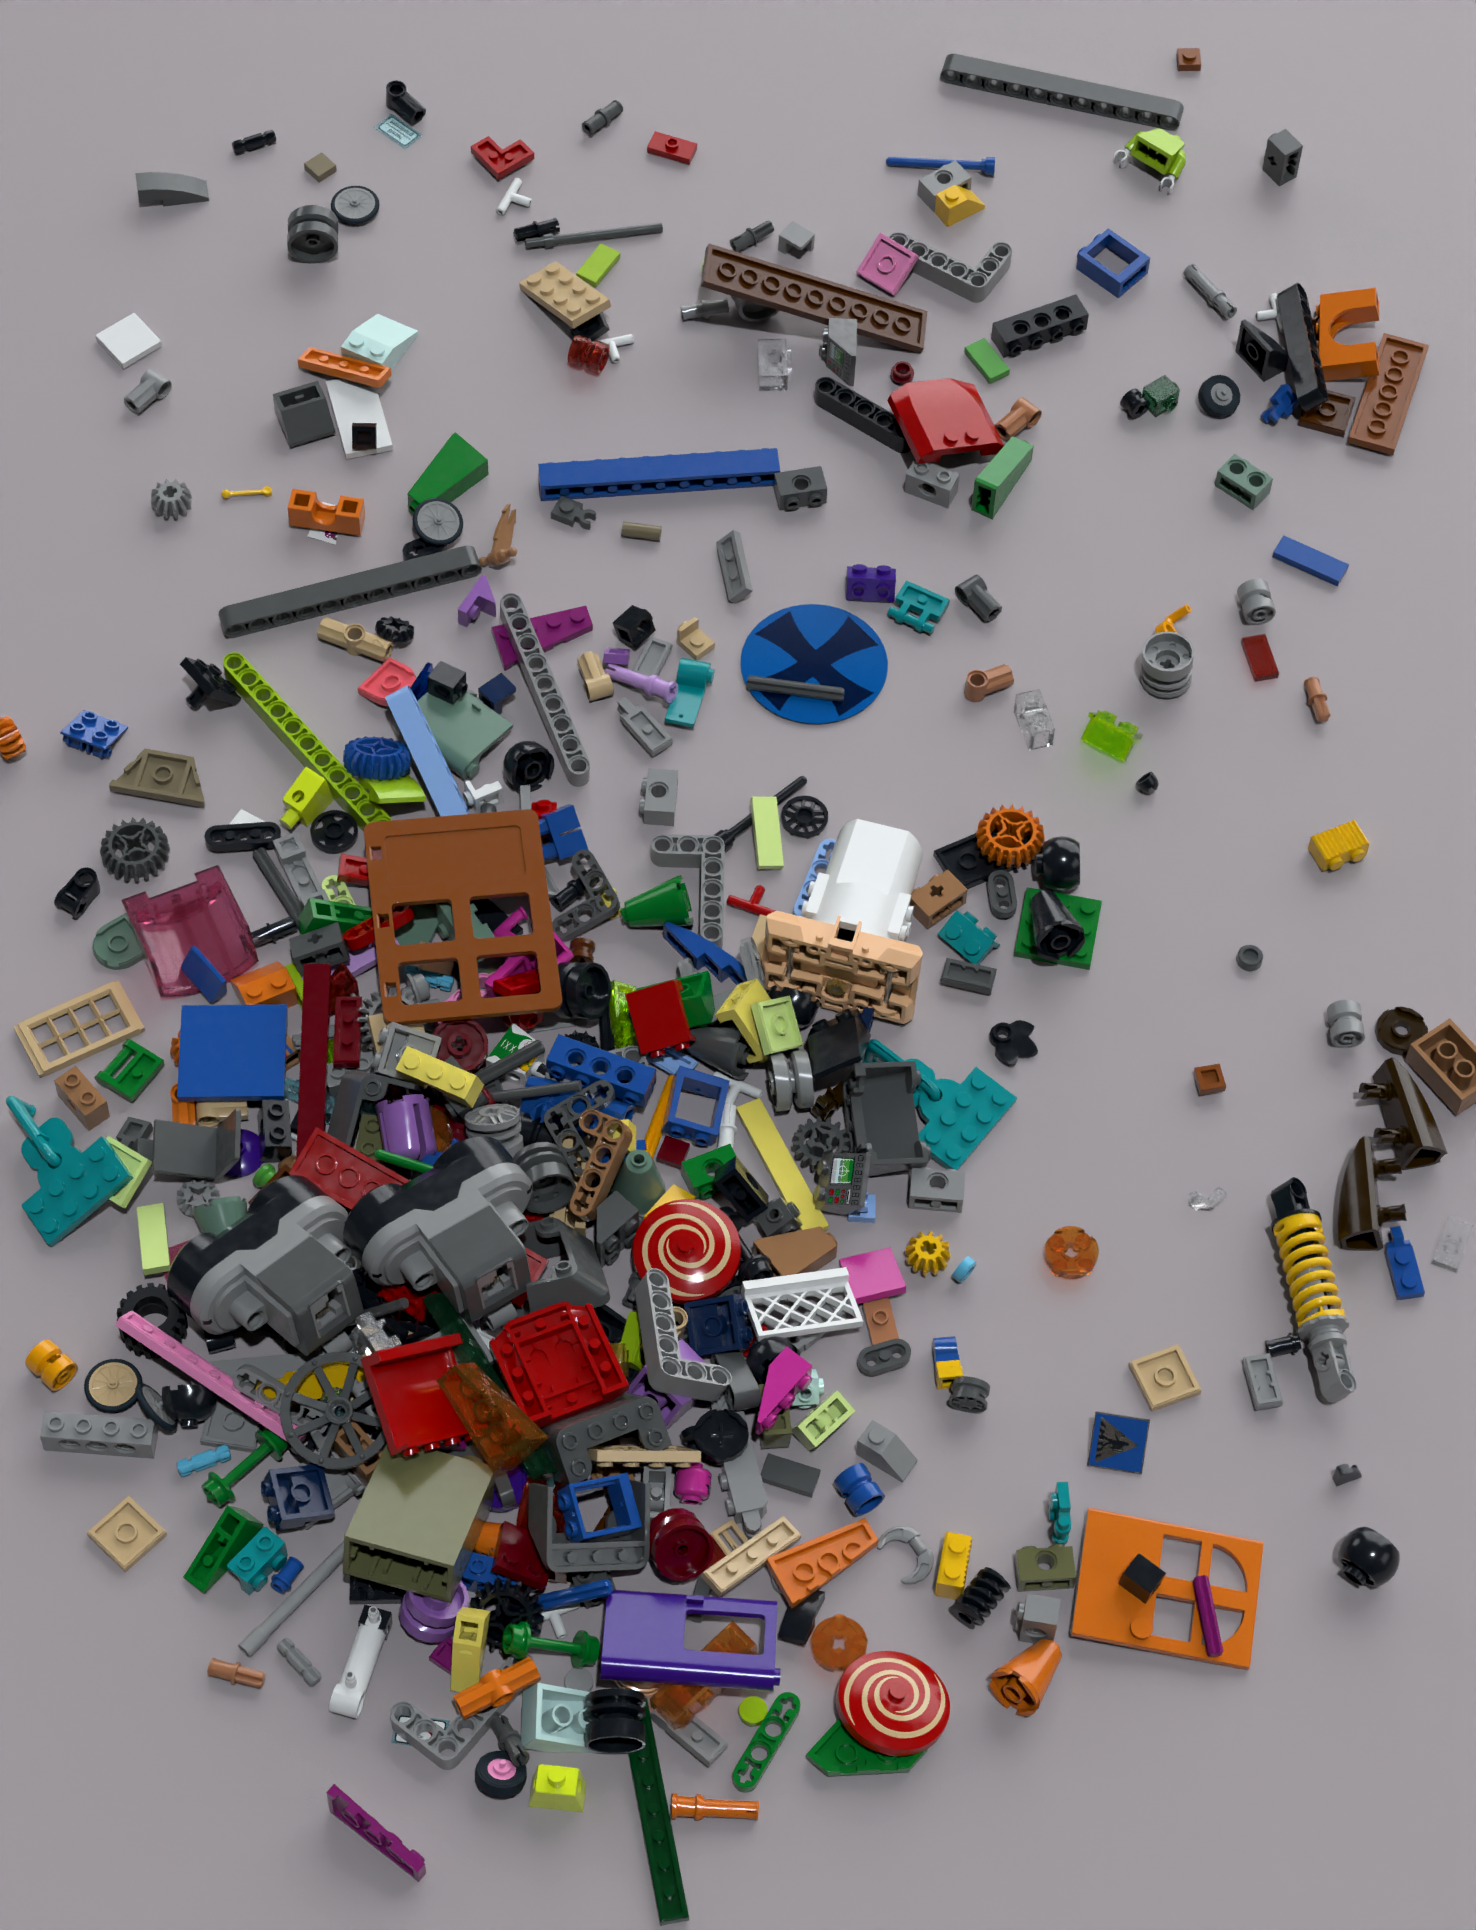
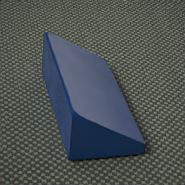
M192 946L181 965V970L209 1002L213 1003L227 994L226 980L196 946Z

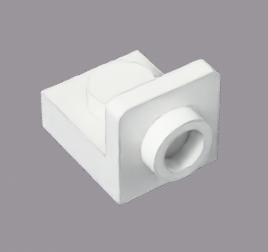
M469 780L464 782L465 792L462 793L467 806L473 807L476 814L481 812L480 808L484 803H492L496 806L504 802L503 788L499 781L485 784L477 790L474 789Z

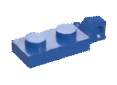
M1401 1226L1390 1227V1232L1388 1233L1389 1242L1385 1244V1257L1397 1300L1424 1297L1425 1291L1413 1246L1410 1240H1404Z

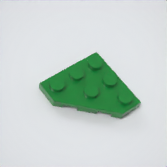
M839 1718L806 1754V1758L827 1776L909 1772L927 1753L928 1749L908 1756H891L876 1752L858 1742L847 1731Z

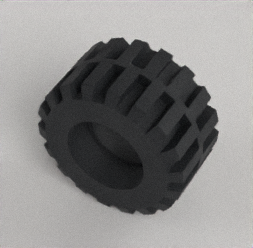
M147 1283L148 1287L145 1288L139 1285L136 1287L137 1291L133 1292L130 1290L126 1293L127 1299H121V1308H117V1321L119 1317L129 1311H134L141 1317L153 1313L162 1314L167 1319L157 1328L182 1344V1339H185L187 1336V1316L182 1309L171 1301L165 1285L159 1284L158 1287H154L153 1283ZM119 1328L121 1339L129 1351L134 1349L135 1355L140 1357L142 1354H145L147 1359H152V1355L162 1358Z

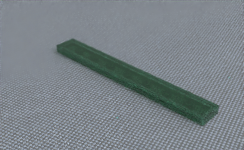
M443 1292L427 1294L422 1299L423 1303L443 1335L460 1333L463 1344L452 1349L533 1480L552 1477L557 1472L555 1466L533 1431L525 1428L513 1399L460 1314Z

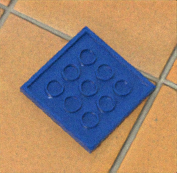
M287 1004L182 1005L177 1089L178 1102L284 1100Z

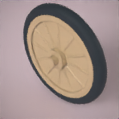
M108 1359L98 1363L89 1371L84 1383V1392L90 1404L101 1411H123L137 1401L135 1388L138 1384L143 1383L142 1377L138 1369L130 1362L122 1359Z

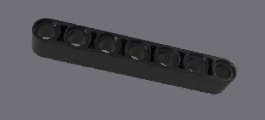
M1295 283L1278 293L1277 300L1297 399L1303 410L1309 412L1329 399L1308 297L1301 284Z

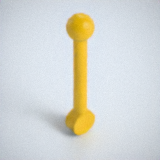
M265 486L260 490L229 491L225 489L221 495L224 499H228L230 496L258 494L269 497L272 494V489L269 486Z

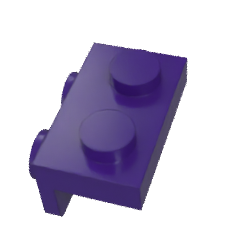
M862 564L847 566V600L895 601L896 569L885 565L878 566L877 568L867 567Z

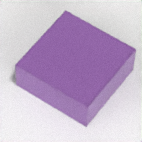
M605 648L603 663L628 665L630 649Z

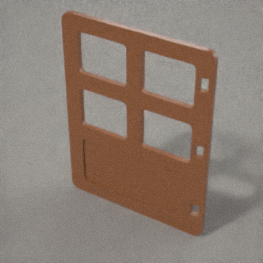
M525 809L371 822L365 826L364 840L383 1019L387 1024L395 1022L407 1025L553 1012L560 1009L562 1006V993L539 820L535 811ZM372 850H381L382 859L373 861ZM527 896L529 898L533 927L531 934L480 939L474 937L470 902L472 900ZM443 902L451 904L455 939L453 941L411 945L396 944L392 909L394 907ZM379 917H388L389 927L380 928ZM529 954L536 956L540 993L483 998L481 996L477 967L479 959ZM448 961L458 963L462 992L461 1000L404 1005L402 1003L398 971L400 966ZM387 986H396L397 996L388 997Z

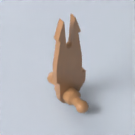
M511 503L507 504L501 511L502 516L495 529L491 553L487 557L479 558L481 566H486L489 563L499 566L508 562L510 557L517 555V549L514 547L510 548L514 523H516V509L511 511L508 519Z

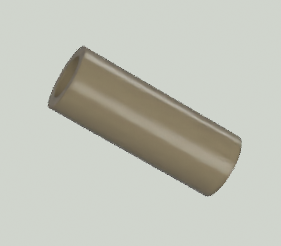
M623 521L621 536L660 541L662 526Z

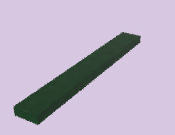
M645 1698V1706L643 1707L645 1709V1717L639 1720L645 1724V1747L638 1751L629 1752L628 1757L660 1926L689 1921V1914L648 1700Z

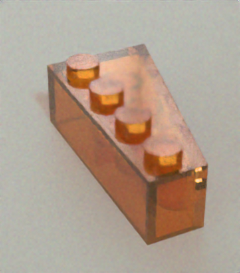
M475 1363L456 1364L437 1380L493 1473L513 1470L549 1438Z
M733 1621L701 1650L758 1655L756 1643ZM665 1684L650 1698L651 1708L676 1730L681 1726H687L693 1720L696 1713L702 1708L707 1707L726 1688Z

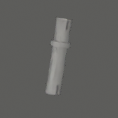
M1195 264L1188 265L1184 269L1183 275L1208 299V303L1212 307L1218 309L1226 319L1232 318L1236 314L1237 308L1226 298V294L1216 288Z

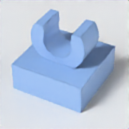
M866 1192L865 1207L849 1213L848 1222L875 1223L876 1194H868Z

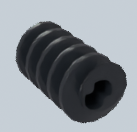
M985 1567L977 1573V1577L973 1578L970 1582L971 1586H967L964 1594L958 1597V1602L951 1606V1612L954 1617L970 1629L975 1628L974 1622L983 1625L985 1621L980 1614L990 1616L991 1611L987 1605L992 1608L997 1607V1601L993 1597L999 1600L1004 1598V1594L1000 1589L1004 1591L1011 1589L1004 1577L989 1567Z

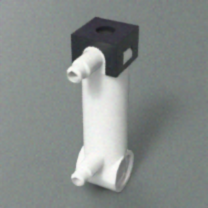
M364 1604L358 1621L359 1629L339 1684H336L331 1696L330 1712L358 1719L365 1701L366 1689L384 1640L387 1641L393 1624L391 1612Z

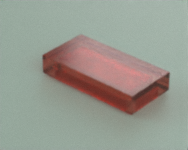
M1261 634L1242 638L1241 645L1254 682L1278 678L1279 671L1266 635Z

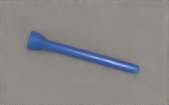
M888 157L886 164L888 166L940 168L955 160ZM986 157V159H981V161L956 160L964 170H981V173H985V175L994 176L995 157Z

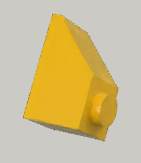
M953 185L936 194L934 213L947 227L985 209V205L971 190L957 185Z

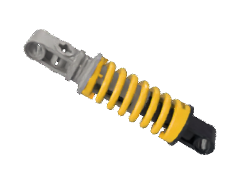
M1292 1177L1271 1191V1199L1277 1218L1271 1223V1230L1276 1237V1244L1280 1248L1279 1255L1283 1261V1270L1287 1274L1286 1283L1290 1287L1289 1294L1293 1299L1292 1306L1295 1312H1297L1298 1335L1303 1340L1310 1342L1308 1347L1313 1355L1322 1395L1327 1401L1335 1403L1357 1389V1382L1346 1348L1347 1340L1345 1335H1343V1332L1349 1327V1321L1346 1319L1344 1308L1339 1309L1342 1306V1300L1336 1296L1339 1288L1333 1283L1335 1281V1274L1330 1271L1332 1262L1326 1258L1329 1250L1323 1245L1325 1243V1236L1322 1234L1321 1215L1318 1211L1310 1209L1304 1184L1298 1178Z

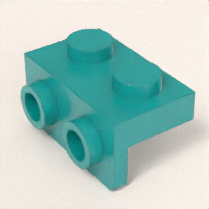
M956 910L939 931L938 935L971 963L979 965L993 947L998 949L1001 944L995 940L997 935L986 926L982 929L976 924L979 920L970 912L966 911L964 914Z
M263 1527L227 1564L228 1570L239 1578L241 1589L250 1596L255 1590H260L266 1584L268 1576L274 1570L277 1571L283 1567L288 1556L286 1543L270 1529Z

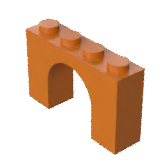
M1376 288L1320 295V304L1316 305V313L1318 319L1320 318V322L1316 323V333L1319 337L1317 345L1325 381L1379 375V354L1376 342L1344 345L1334 341L1336 334L1348 325L1379 321L1380 303Z

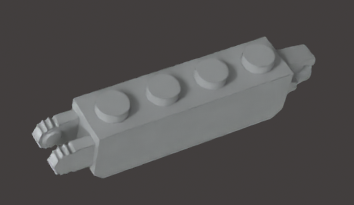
M721 1395L718 1400L711 1401V1410L731 1409L724 1395ZM736 1410V1411H734V1412L738 1413L739 1415H741V1417H742V1418L745 1420V1422L747 1423L746 1418H745L744 1411H742V1410ZM750 1433L747 1448L741 1456L729 1462H715V1465H720L722 1473L719 1474L721 1488L728 1492L729 1498L725 1499L728 1514L734 1515L736 1524L742 1523L743 1531L748 1540L761 1532V1519L767 1513L766 1505L768 1503Z

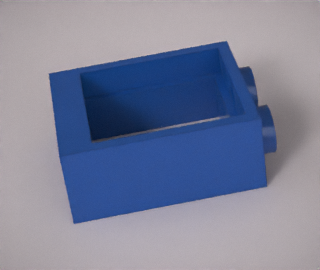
M1108 228L1102 234L1096 235L1087 247L1084 246L1079 250L1076 269L1119 298L1148 274L1150 257ZM1106 247L1130 264L1118 275L1094 259Z
M679 1066L672 1079L661 1132L668 1133L673 1138L692 1140L697 1145L712 1146L719 1134L730 1080ZM681 1089L716 1099L710 1127L675 1117Z
M628 1473L569 1484L557 1491L558 1506L563 1512L565 1532L570 1538V1542H588L630 1534L642 1527ZM608 1489L618 1526L586 1533L576 1495Z

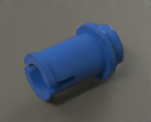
M290 1556L279 1573L271 1577V1587L281 1594H284L285 1591H290L291 1583L304 1568L302 1562Z

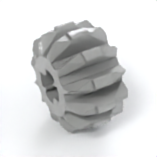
M166 479L164 484L157 483L156 489H152L151 506L155 509L158 516L164 515L166 520L173 516L177 520L179 514L185 516L186 510L191 509L192 495L191 491L187 489L185 482L179 484L177 479L173 482H169Z

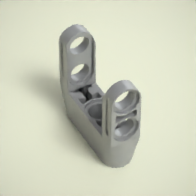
M752 937L743 939L739 949L747 981L758 979L767 992V985L756 943ZM689 957L678 961L681 977L698 973ZM733 990L713 996L715 1012L712 1022L704 1027H724L734 1023L733 1020L720 1023L715 1015Z

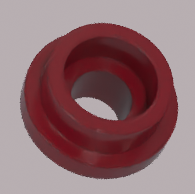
M897 362L891 369V378L899 384L909 383L914 378V370L908 362Z

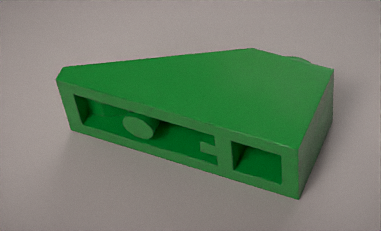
M309 898L298 917L301 935L337 922L344 935L350 928L372 917V907Z
M227 1505L183 1578L206 1593L228 1570L227 1564L250 1542L264 1524L244 1509Z

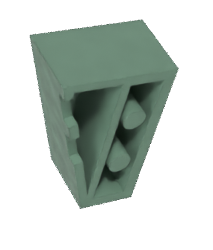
M448 902L435 903L439 922L436 926L443 939L447 938L449 941H453L455 939L451 904ZM474 903L471 904L474 937L478 939L495 937L486 923L482 924L474 914L478 909ZM504 957L479 959L477 961L478 973L490 974L496 971L505 963Z

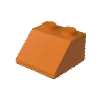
M278 961L230 980L241 1005L287 1004V1008L298 1004L296 987L286 967Z

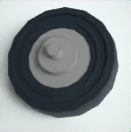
M1211 376L1202 383L1198 392L1200 406L1207 414L1213 417L1221 418L1230 415L1237 409L1240 403L1241 395L1239 388L1227 376Z

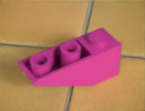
M787 1346L769 1365L757 1420L756 1433L758 1435L765 1428L769 1430L775 1424L779 1412L782 1409L787 1410L794 1402L796 1393L799 1390L804 1391L813 1379L811 1377L812 1365Z

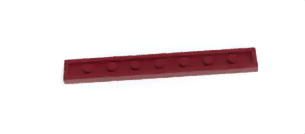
M304 964L296 1160L316 1127L325 1132L331 990L330 964Z

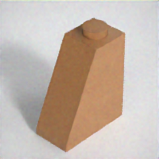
M820 1226L757 1239L753 1242V1255L764 1254L770 1258L773 1277L818 1271L836 1258L838 1244L835 1237L829 1232L826 1233Z

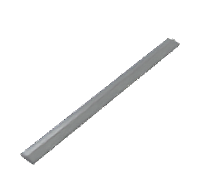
M580 1019L536 1026L525 1032L528 1034L587 1024V1021Z

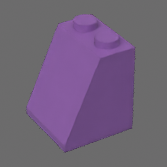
M683 1339L678 1341L682 1359L706 1363ZM646 1365L630 1384L629 1390L625 1392L653 1398L659 1405L666 1429L671 1427L700 1401V1399L656 1391L649 1384Z

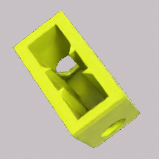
M305 767L283 797L282 801L287 811L279 821L289 830L298 821L305 826H309L334 801L326 779Z
M538 1765L532 1777L528 1806L583 1813L587 1783L580 1769L557 1765Z

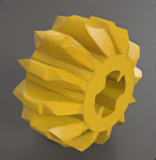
M930 1230L928 1235L925 1236L920 1231L917 1234V1238L911 1237L909 1239V1245L905 1248L907 1265H913L912 1270L914 1273L922 1270V1274L925 1277L931 1271L936 1276L939 1269H946L951 1253L948 1251L949 1243L942 1242V1234L934 1237L932 1230Z

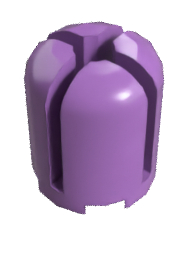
M423 1094L403 1095V1099L393 1101L391 1104H388L387 1099L376 1104L383 1150L420 1162L428 1154L434 1155L435 1151H437V1144L428 1097L424 1099Z

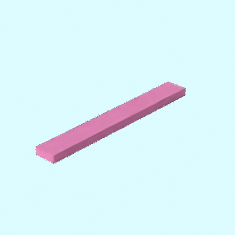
M129 1311L119 1317L115 1326L288 1442L281 1425L280 1415L235 1388L232 1377L134 1311ZM292 1423L294 1429L299 1427L298 1425ZM309 1433L298 1437L301 1442L304 1441Z

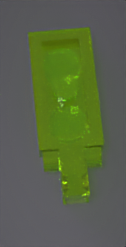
M613 980L611 982L610 1020L612 1034L616 1035L615 1048L619 1049L632 1046L633 1038H635V1031L628 1016L629 1007L625 994L634 992L636 986Z

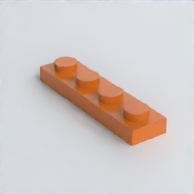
M309 347L298 358V366L300 368L380 388L392 376L391 368L313 347Z

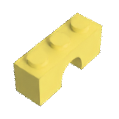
M409 1046L406 1047L395 1069L403 1079L427 1088V1086L433 1087L447 1095L450 1099L470 1108H473L484 1086L476 1075Z

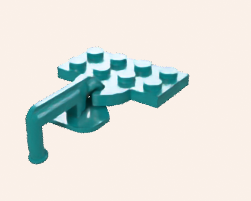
M876 1039L869 1041L862 1059L863 1063L878 1062V1058L883 1062L904 1061ZM908 1059L906 1061H915L916 1070H919L921 1075L920 1085H917L913 1092L915 1108H918L921 1118L927 1124L919 1132V1140H924L926 1145L930 1146L931 1158L946 1169L958 1171L1013 1106L1017 1097L977 1067L959 1084L951 1079L941 1078L936 1080L935 1073L930 1067L918 1059Z
M8 1096L6 1098L7 1106L28 1135L22 1143V1155L30 1167L37 1169V1179L41 1186L21 1206L46 1243L53 1247L134 1177L108 1140L103 1136L82 1152L72 1146L73 1134L63 1120L50 1118L38 1127L32 1119L36 1112L35 1106L29 1105L15 1096Z

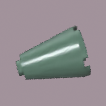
M634 1150L627 1155L612 1186V1193L618 1191L639 1210V1215L646 1214L665 1193L663 1178L651 1155L644 1150Z
M240 1196L224 1197L212 1200V1206L204 1208V1204L199 1205L193 1212L202 1233L211 1232L218 1235L247 1214V1202L245 1198L241 1201Z

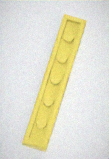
M758 1098L738 1106L736 1113L781 1197L788 1203L792 1201L801 1213L798 1217L803 1225L799 1227V1230L820 1226L824 1231L829 1230V1225L821 1210L815 1209L816 1201L761 1099Z

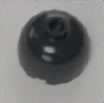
M535 741L516 743L505 755L503 761L504 774L510 784L519 791L520 785H530V792L538 790L542 787L539 783L543 782L545 778L549 780L552 776L554 757L549 753L548 749Z
M772 986L768 994L771 1000L785 996L791 997L799 1028L808 1026L814 1020L820 1005L818 999L814 1003L810 1001L812 996L805 992L789 987H783L782 991H776L777 986Z
M776 1336L768 1337L761 1341H754L749 1347L746 1362L758 1386L759 1384L766 1383L769 1365L786 1346L800 1356V1351L787 1339Z
M178 1385V1390H170V1386L162 1387L163 1408L172 1420L181 1422V1427H197L198 1421L206 1420L212 1415L216 1407L217 1394L204 1385Z

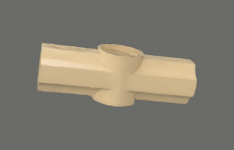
M328 617L323 618L319 624L317 637L345 647V650L350 655L358 656L364 654L383 662L391 656L394 647L393 642L366 632L365 628L360 624L347 625Z

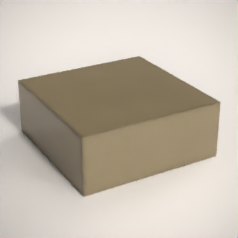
M322 152L304 163L305 170L318 182L337 172L336 165Z

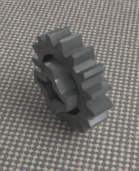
M817 1116V1121L814 1123L811 1119H807L806 1126L800 1124L798 1132H794L792 1150L796 1151V1160L802 1159L803 1167L810 1164L811 1171L814 1172L822 1157L833 1153L836 1145L839 1144V1147L835 1153H849L850 1138H846L847 1130H840V1122L834 1125L831 1124L830 1117L827 1118L826 1122H822L820 1116ZM809 1136L810 1139L806 1140V1144H804L805 1139Z

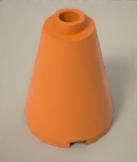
M1040 1639L997 1668L991 1674L990 1678H992V1681L989 1683L995 1698L1005 1708L1008 1709L1009 1706L1017 1709L1015 1714L1020 1716L1034 1714L1038 1710L1062 1658L1059 1645L1053 1640Z

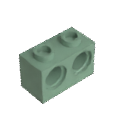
M1234 454L1217 471L1215 486L1254 510L1270 494L1273 478L1266 472L1251 465L1246 459H1242Z

